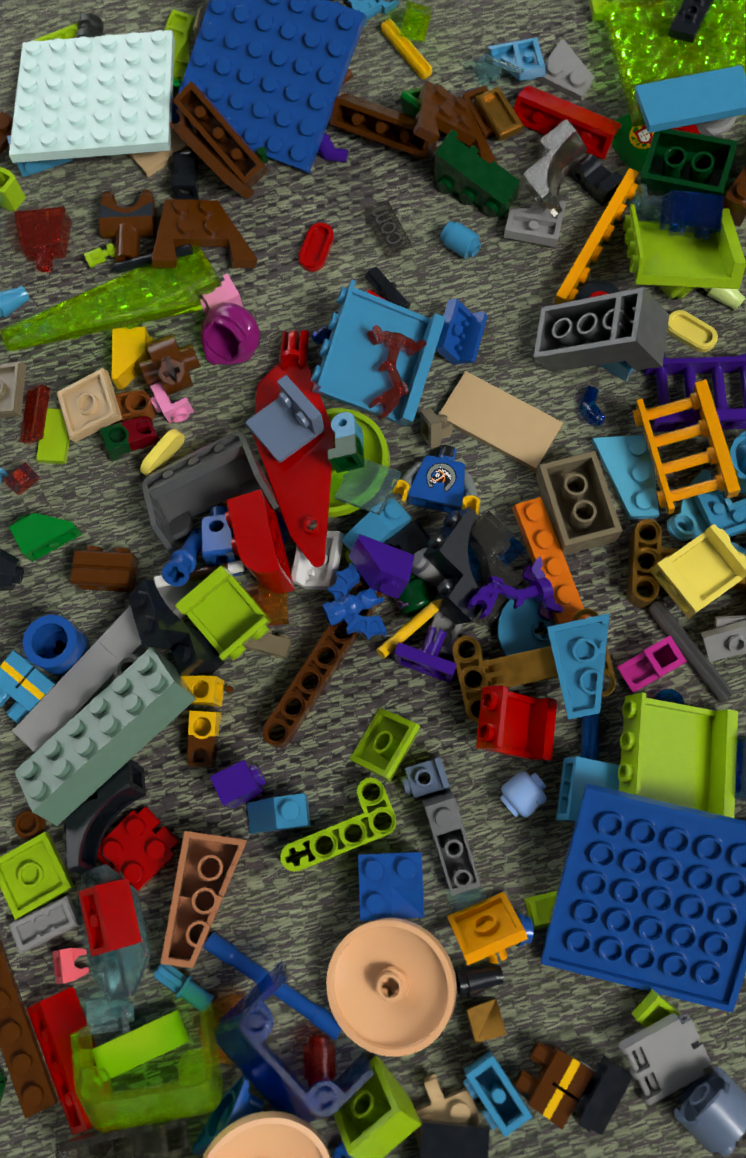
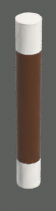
M239 560L196 568L190 573L187 582L206 579L220 566L227 567L232 574L244 572V564ZM162 575L154 577L157 588L170 586L163 579Z

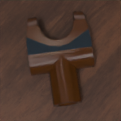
M151 189L143 190L138 202L128 208L116 205L113 191H104L102 194L99 208L100 234L103 239L116 238V263L139 257L140 237L157 236V214Z

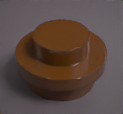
M26 809L16 817L14 828L20 838L31 840L44 832L46 820L33 813L31 809Z

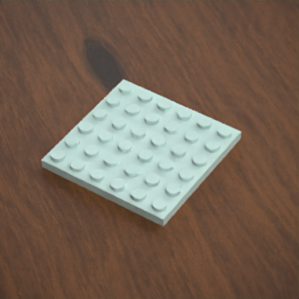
M173 30L23 42L9 150L12 163L171 151V128L169 121L172 122L175 48Z

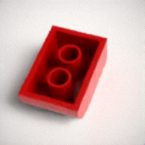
M261 489L226 500L229 511L225 512V518L229 528L233 529L235 538L231 539V544L235 555H239L244 566L248 568L257 581L268 591L274 593L294 591L295 587L277 515Z

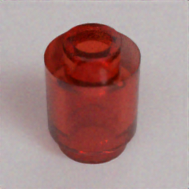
M327 1035L310 1036L309 1042L303 1044L304 1079L307 1080L308 1088L325 1089L334 1086L333 1078L337 1076L335 1042L328 1041Z

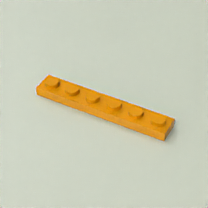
M631 168L628 169L557 292L554 305L575 301L579 290L576 289L579 283L585 284L590 275L591 268H589V265L592 261L597 263L604 247H601V244L604 240L609 242L616 226H613L615 220L621 221L627 209V205H625L627 199L632 201L639 188V185L636 184L638 171Z

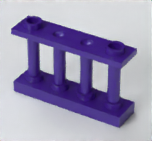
M746 353L727 357L668 358L664 356L662 367L644 369V376L655 375L658 406L670 403L667 375H684L687 398L693 393L696 382L695 374L712 373L715 408L722 430L746 429ZM740 372L744 407L741 409H730L727 406L723 373ZM691 408L653 419L649 422L652 432H668L696 425L701 420L699 410L694 411Z

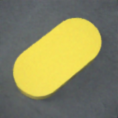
M675 310L669 314L667 333L698 352H708L713 349L717 343L718 334L712 326L683 310Z
M176 429L169 430L142 461L141 473L147 477L151 473L163 468L183 445L185 436Z

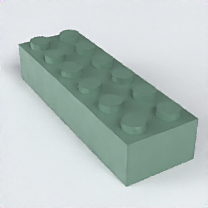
M150 647L14 771L33 813L58 826L196 700L170 661L153 647Z

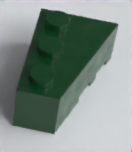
M451 129L435 153L434 185L440 192L444 194L451 193L459 197L464 204L468 206L474 205L482 209L489 217L496 216L503 219L518 196L520 180L495 161L489 164L477 155L478 148L474 145L468 148L456 139L458 133Z

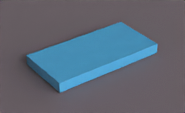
M742 65L635 86L634 94L648 133L746 114V74Z

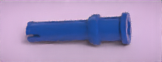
M198 528L191 531L182 548L174 551L169 562L163 567L162 576L169 585L179 587L186 584L190 573L196 568V558L202 549L201 528L199 532Z

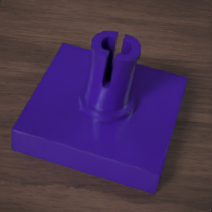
M429 626L421 650L400 642L398 643L394 653L395 663L451 684L457 664L438 657L447 635L445 631L439 629L436 640L433 643L437 628Z

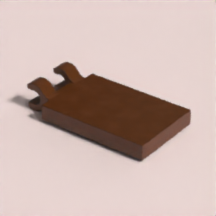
M177 109L176 113L180 116V122L175 125L169 121L170 128L189 145L225 184L246 199L250 198L255 193L254 190L241 181L222 157L202 139V134L183 112ZM189 123L193 126V131L189 128Z

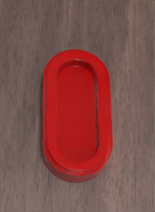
M319 222L309 228L298 256L300 266L305 271L316 272L323 268L334 241V231L329 224Z

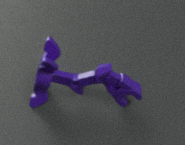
M538 557L531 567L527 566L523 571L522 578L530 582L528 588L518 590L504 584L502 578L491 576L488 578L490 584L480 588L466 606L470 610L475 604L480 605L482 613L479 618L482 620L491 613L498 594L514 601V609L522 606L526 599L533 598L535 602L540 603L537 614L546 621L552 619V612H563L561 605L555 603L551 582L545 578V574L541 570L543 566L541 557Z

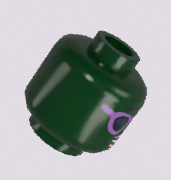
M412 575L399 599L394 597L393 599L403 617L413 618L435 596L427 581Z

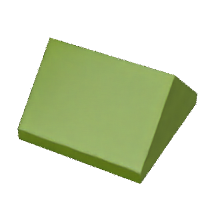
M379 708L349 760L390 783L419 734L420 725Z

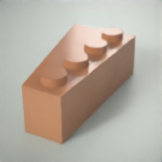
M184 831L160 964L187 968L195 966L248 840Z

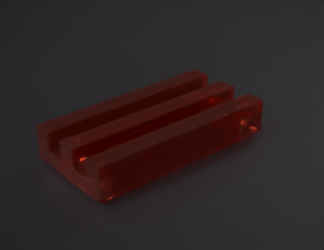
M40 384L38 388L35 387L33 391L29 390L27 392L20 437L21 443L32 444L43 439L50 395V387Z

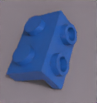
M457 298L450 299L447 302L443 315L446 318L436 350L453 365L474 363L488 315L484 311L471 313Z

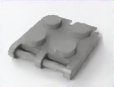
M672 1013L618 1044L621 1053L627 1056L632 1067L630 1073L633 1079L638 1080L643 1091V1101L647 1105L661 1100L704 1076L705 1074L702 1069L711 1064L705 1047L699 1040L700 1036L688 1014L677 1017ZM633 1051L635 1052L637 1059L639 1061L638 1064L633 1056ZM644 1077H646V1079L648 1080L651 1086L650 1089L648 1088Z

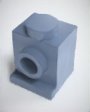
M440 757L405 768L406 775L401 777L406 795L412 793L414 800L449 789L450 787ZM421 773H427L430 776L429 783L421 784L418 776Z

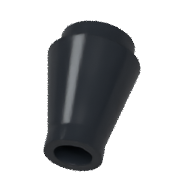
M499 964L461 965L460 969L454 970L457 992L460 997L467 996V998H471L504 983L502 969Z

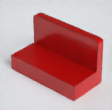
M127 878L95 885L78 892L91 957L141 942L132 893Z

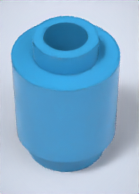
M448 222L440 235V240L444 242V246L464 259H467L469 256L474 257L481 247L479 242L480 235L460 222Z

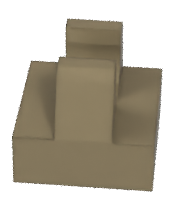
M431 408L420 410V435L430 448L440 447L441 439L452 435V422L447 423L446 415H436Z

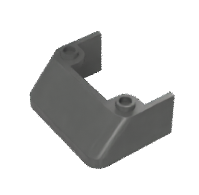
M242 432L230 433L151 473L142 482V490L151 527L170 555L177 550L175 540L184 538L190 533L193 527V516L241 492L244 495L261 489L273 509L279 507L272 488L248 440Z

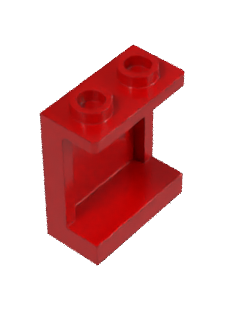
M503 685L483 687L480 700L476 749L531 761H552L557 700L552 698H533L508 691V687Z

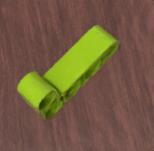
M370 777L362 780L358 785L357 795L364 812L363 814L286 845L280 855L283 867L288 871H302L393 833L397 824L396 816L381 781ZM373 784L379 787L380 795L375 801L364 799L363 790L366 786ZM381 813L389 815L392 820L391 826L385 831H380L374 826L375 817ZM351 825L360 826L363 833L362 838L355 843L349 842L345 835L347 828ZM328 836L333 841V849L330 853L323 855L317 850V842L320 838ZM310 842V850L315 856V860L311 861V855L304 856L299 859L300 865L298 866L295 862L288 861V857L292 856V849L295 848L296 852L306 851L308 848L305 846V843Z

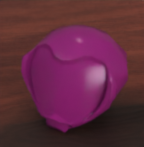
M221 302L208 310L201 327V342L206 355L205 359L213 365H229L245 362L253 356L255 350L260 345V330L254 316L247 309L238 304Z

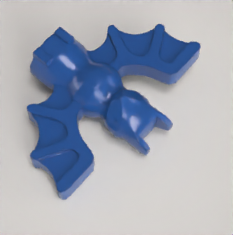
M350 563L347 569L341 572L337 571L336 583L328 588V593L335 600L322 604L329 625L333 626L344 621L347 624V634L358 632L363 634L367 640L375 635L386 636L387 630L379 616L365 617L359 615L361 610L371 609L374 605L384 602V597L377 598L375 594L377 591L371 588L360 591L357 595L349 594L350 590L360 582V575L353 563Z

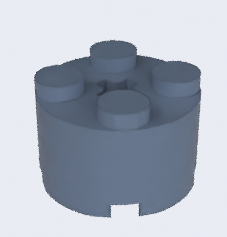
M713 1067L712 1069L716 1073L708 1076L704 1072V1076L691 1082L680 1094L678 1099L683 1104L680 1111L675 1107L674 1114L676 1119L708 1152H717L720 1156L726 1157L733 1152L736 1141L746 1131V1093L722 1068Z

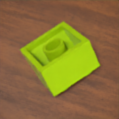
M377 1056L327 1097L347 1154L353 1158H383L422 1125L409 1095Z

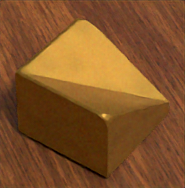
M496 998L465 1007L475 1043L507 1034Z

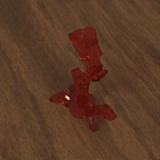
M374 325L373 331L367 332L369 341L374 346L384 343V346L389 348L387 359L379 366L378 372H387L392 388L372 400L368 405L370 409L376 404L383 407V413L377 417L379 420H382L400 403L399 399L403 394H409L407 384L401 380L396 368L399 351H405L408 357L426 346L427 342L418 340L415 343L411 338L401 333L382 332L381 327Z

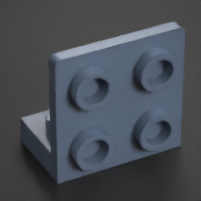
M287 375L277 381L280 391L278 398L246 421L247 427L278 463L283 462L325 431L321 413Z

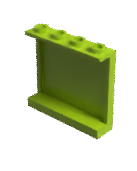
M635 204L630 205L629 215L625 214L623 218L622 230L625 231V245H628L629 271L634 273L635 284L740 289L746 260L728 208H718L714 224L641 221L637 219Z
M646 693L625 696V702L622 706V715L624 717L623 733L620 737V746L622 748L621 764L618 768L619 791L734 818L738 711L730 709L714 711L646 698Z

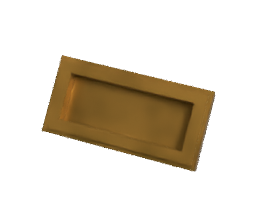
M499 86L476 96L475 103L499 142L523 132L524 125Z

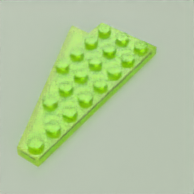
M192 246L193 254L177 258L176 268H151L150 265L135 269L0 330L3 343L10 352L65 339H77L84 335L120 327L132 329L138 326L139 323L204 309L198 296L210 294L215 288L222 286L201 248Z

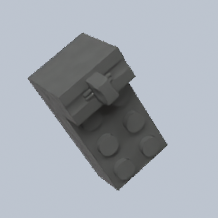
M645 287L542 307L533 358L548 371L552 372L626 361L636 371L662 367L664 354L667 352L666 336L669 314Z

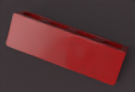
M527 85L517 95L513 108L525 127L603 160L608 155L614 137L622 126L619 122L530 85Z
M74 987L61 991L27 1008L72 1136L84 1132L118 1113L120 1108L110 1081L101 1082L91 1049L95 1048L96 1044Z

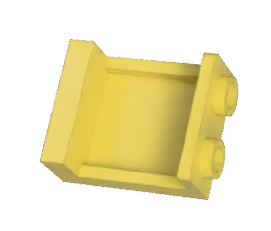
M715 524L708 527L705 532L670 557H666L657 563L650 571L688 619L746 577V556L735 549L730 543L731 540L728 534Z

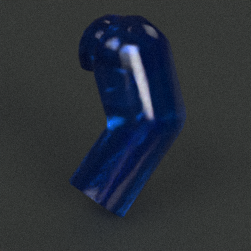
M587 386L578 408L579 413L588 424L599 427L605 421V415L595 404L599 390L596 387Z

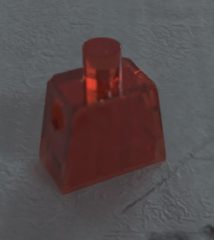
M65 207L14 212L21 248L30 262L36 261L37 270L41 272L52 271L53 259L66 258L72 220Z

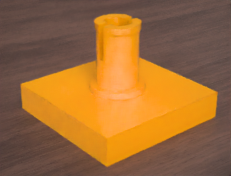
M504 891L447 916L467 965L486 957L490 963L497 964L499 962L495 953H499L501 961H504L507 958V948L528 939L525 929Z

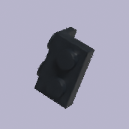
M603 1056L602 1060L598 1061L592 1068L594 1073L580 1099L576 1098L577 1104L572 1114L578 1125L589 1132L592 1129L599 1135L604 1133L633 1078L629 1071L606 1056Z

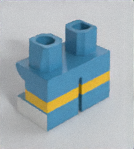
M13 650L0 665V707L10 697L16 700L6 714L16 723H20L57 683L41 672L27 658Z

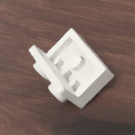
M327 531L325 563L318 568L312 566L296 544L294 564L291 568L293 583L310 590H328L329 587H332L337 580L336 572L339 571L343 548L341 540L345 535L340 531Z

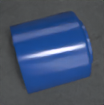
M46 615L36 619L25 631L22 642L24 654L30 662L58 676H64L90 649L89 640L84 632L59 615ZM61 643L66 645L64 651L61 654H57V651L60 650L59 645Z

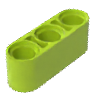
M177 1009L91 1049V1053L101 1082H104L165 1054L190 1040Z

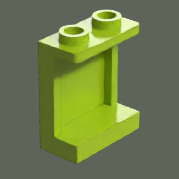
M225 566L218 567L175 604L182 615H187L220 654L219 658L222 661L229 658L232 661L237 659L247 650L244 645L252 638L257 641L270 630L267 625L272 622Z

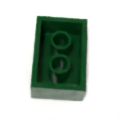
M674 129L654 132L641 175L640 192L720 207L738 141Z

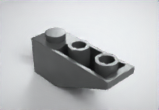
M451 789L421 797L451 896L481 887L456 799Z

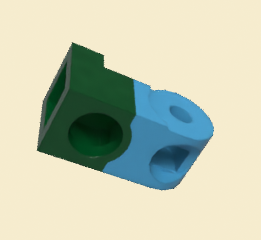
M342 412L336 415L331 422V428L335 433V448L328 450V460L337 473L365 467L362 429L356 423L355 417L351 413Z

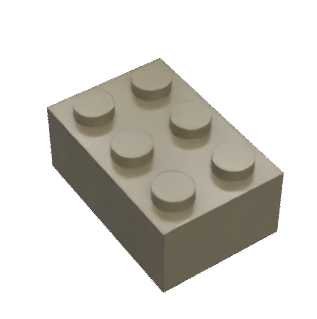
M596 451L539 465L535 478L564 555L617 541L622 533V528Z

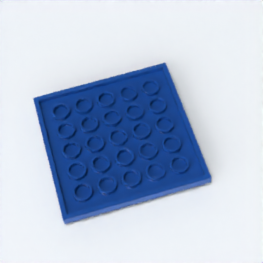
M210 0L179 93L192 81L205 93L256 154L258 148L264 147L269 159L310 174L333 111L335 97L339 95L367 17L363 12L329 0ZM174 104L172 110V121L179 123L180 116L176 113L179 108L176 104Z
M586 783L543 944L540 964L649 992L653 989L661 995L733 1013L746 973V821Z

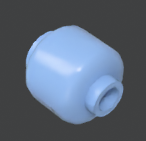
M520 771L502 786L503 796L500 799L515 817L519 814L522 817H529L546 802L547 798L543 790L547 786L536 773L530 776L527 772Z

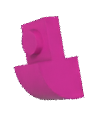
M668 636L617 666L631 691L635 693L679 668L687 661L672 637Z

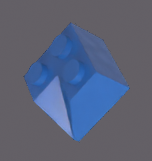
M422 852L358 855L360 921H373L382 918L410 919L424 917Z

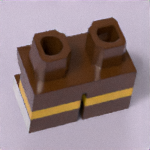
M536 1041L530 1051L529 1058L542 1066L537 1077H534L524 1069H521L513 1081V1085L525 1096L528 1105L563 1130L577 1104L574 1096L580 1099L594 1071L590 1066L574 1058L556 1045L552 1048L547 1044ZM552 1082H555L556 1084H558L559 1086H561V1087L564 1088V1089H561L560 1087H558L557 1085H555V1084L552 1083Z

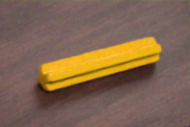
M391 19L382 22L381 32L418 76L423 80L431 76L432 66Z

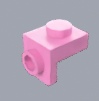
M160 381L150 386L154 393V396L151 397V402L157 413L162 411L169 423L182 422L189 417V414L194 412L187 398L172 404Z

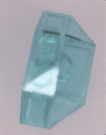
M107 864L81 873L82 885L80 891L123 878ZM130 885L141 942L91 957L80 898L78 899L77 909L90 973L99 988L105 993L104 997L107 1002L135 995L151 956L138 891L132 885Z

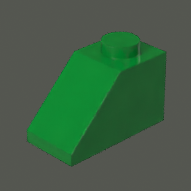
M38 513L21 516L16 520V523L9 526L22 554L31 562L83 535L81 530L71 521Z

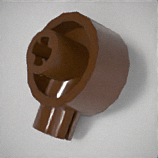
M173 333L146 343L151 359L140 362L139 365L148 386L160 381L167 396L194 386L189 371L201 366L192 343L179 348Z

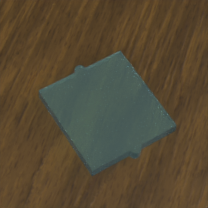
M364 459L365 467L350 470L343 476L344 481L335 498L380 515L389 497L393 496L392 491L401 476V472Z

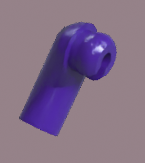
M324 133L318 149L321 157L326 161L347 163L348 149L335 148L330 140V136Z

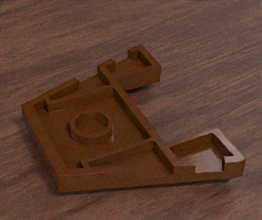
M426 81L420 90L418 102L420 111L416 115L415 121L418 123L414 127V135L433 144L440 137L438 129L446 134H449L451 129L458 133L456 139L470 147L474 145L478 148L477 155L489 164L492 161L498 164L467 101L461 96L456 97L449 93L441 85L436 86Z
M165 199L153 250L151 268H176L177 256L174 246L189 243L192 246L227 247L232 268H256L257 257L218 200Z

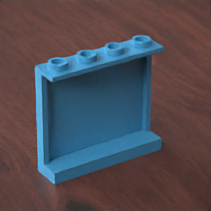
M352 279L346 288L342 286L336 303L340 304L338 314L333 313L328 325V329L332 330L329 340L325 339L319 355L323 356L321 366L316 365L313 371L311 382L315 384L312 392L396 424L408 426L414 421L446 317L436 313L431 318L354 288L356 281Z

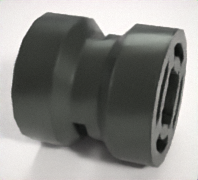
M91 13L82 14L79 17V30L77 31L76 38L102 36L104 23L101 18Z

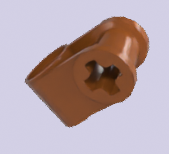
M135 390L115 394L122 419L111 425L139 417H150L151 420L155 418L157 411L146 392ZM146 404L143 409L137 410L139 406Z

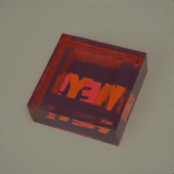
M24 462L3 480L17 495H21L39 481L40 477Z

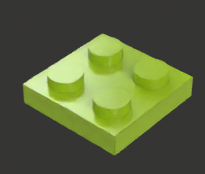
M43 832L0 857V888L15 920L28 915L75 888L49 832Z

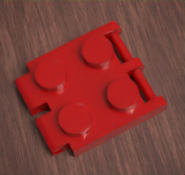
M144 807L139 813L133 810L101 841L97 855L98 861L109 871L108 876L111 880L114 878L116 880L124 879L119 874L121 872L134 886L133 888L130 886L132 898L176 855L173 849L180 842L165 826L157 833L154 831L161 821L148 807ZM105 857H106L107 859H109V860L115 865V867H113V866L105 859Z

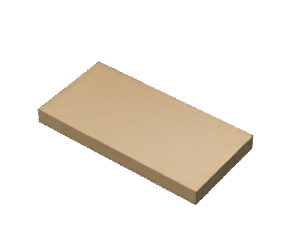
M465 371L438 414L446 415L447 423L452 422L454 428L533 471H536L563 426V422Z

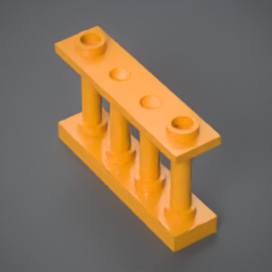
M707 379L695 382L693 393L690 394V397L650 409H645L643 398L637 400L636 410L632 411L636 427L642 426L661 490L656 492L660 508L666 507L667 514L670 515L675 510L673 502L716 490L719 492L724 491L726 499L738 496L741 489ZM691 408L694 411L699 410L701 420L698 421V424L657 436L653 435L650 420ZM699 435L702 438L707 437L710 447L706 448L705 452L666 463L661 462L657 447ZM705 463L716 465L718 475L714 476L715 479L670 491L666 474Z

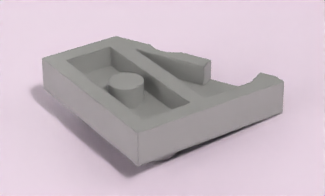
M561 39L545 62V76L537 77L536 80L581 102L594 83V76L566 41Z
M558 201L556 207L544 209L541 204L527 209L518 208L510 210L504 238L557 247L566 201Z

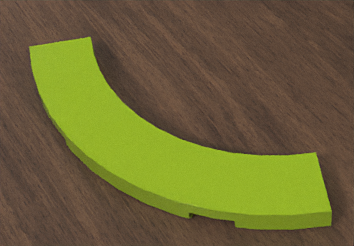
M172 9L164 31L173 30L175 38L173 76L182 82L190 60L189 41L195 16ZM174 86L179 92L180 87Z

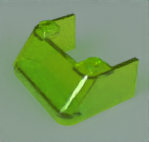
M213 1004L206 1005L199 1012L203 1047L191 1049L182 1056L178 1065L179 1080L112 1092L111 1078L108 1072L101 1067L94 1066L90 1025L83 1026L70 1034L75 1091L93 1128L100 1132L120 1130L208 1114L219 1106L223 1098V1084Z

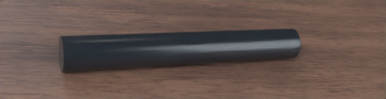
M189 243L175 247L177 258L192 255V245ZM153 253L114 263V270L119 274L150 266Z

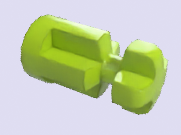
M108 243L105 250L99 247L85 252L84 256L89 267L93 268L95 265L106 261L107 256L114 258V245Z

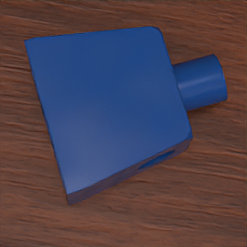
M224 506L212 507L210 509V516L202 518V554L207 566L240 560L239 555L236 556L232 548L231 539L235 538L233 529H230L225 518L227 508ZM241 572L234 573L233 575L239 576L241 575Z

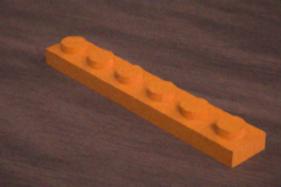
M542 497L515 504L512 510L532 563L538 557H541L543 562L541 570L544 572L545 578L552 584L555 603L560 604L563 608L561 613L552 612L556 625L572 622L574 615L583 609L584 606ZM582 615L578 618V620L585 619L588 617L587 615Z

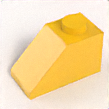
M145 326L112 328V380L118 390L124 389L142 372L139 365L140 362L151 359L146 343L154 341V337H150Z

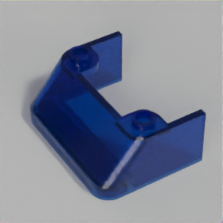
M281 961L219 1020L215 1030V1040L221 1050L277 1111L295 1115L309 1123L331 1116L337 1112L374 1073L368 1056L363 1052L335 1081L321 1079L307 1089L263 1041L272 1032L274 1026L273 1014L264 1002L288 980L286 965Z

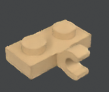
M435 1073L423 1078L431 1102L415 1108L421 1124L422 1119L475 1125L481 1123L474 1100L466 1087L444 1096ZM422 1125L414 1131L419 1146H421Z

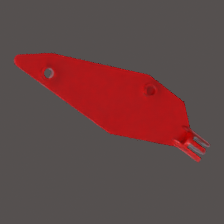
M297 330L290 331L289 334L287 331H282L279 363L257 385L255 414L278 398L280 391L277 381L287 375L321 413L325 431L281 463L276 461L254 434L253 437L290 536L312 566L318 568L324 565L326 556L332 465L328 460V450L334 448L335 433L331 428V421L320 394L312 392L315 383L311 382L312 374L307 364L309 331L301 330L300 335ZM312 525H317L315 529L309 530Z

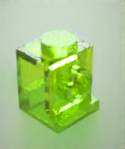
M406 0L401 20L400 36L424 42L431 18V7Z

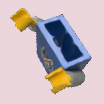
M442 445L438 457L425 456L423 462L413 465L400 480H395L392 484L390 496L393 497V494L399 493L402 495L401 501L405 502L408 495V504L446 513L470 507L479 515L480 499L478 498L476 486L471 474L465 472V464L455 461L457 449L453 446Z

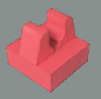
M71 947L52 951L56 984L76 981V979L89 972L88 967L79 969L74 966V961L78 956L87 954L86 949Z

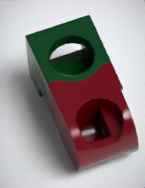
M150 417L129 419L100 429L112 462L122 458L124 454L156 444L159 439Z

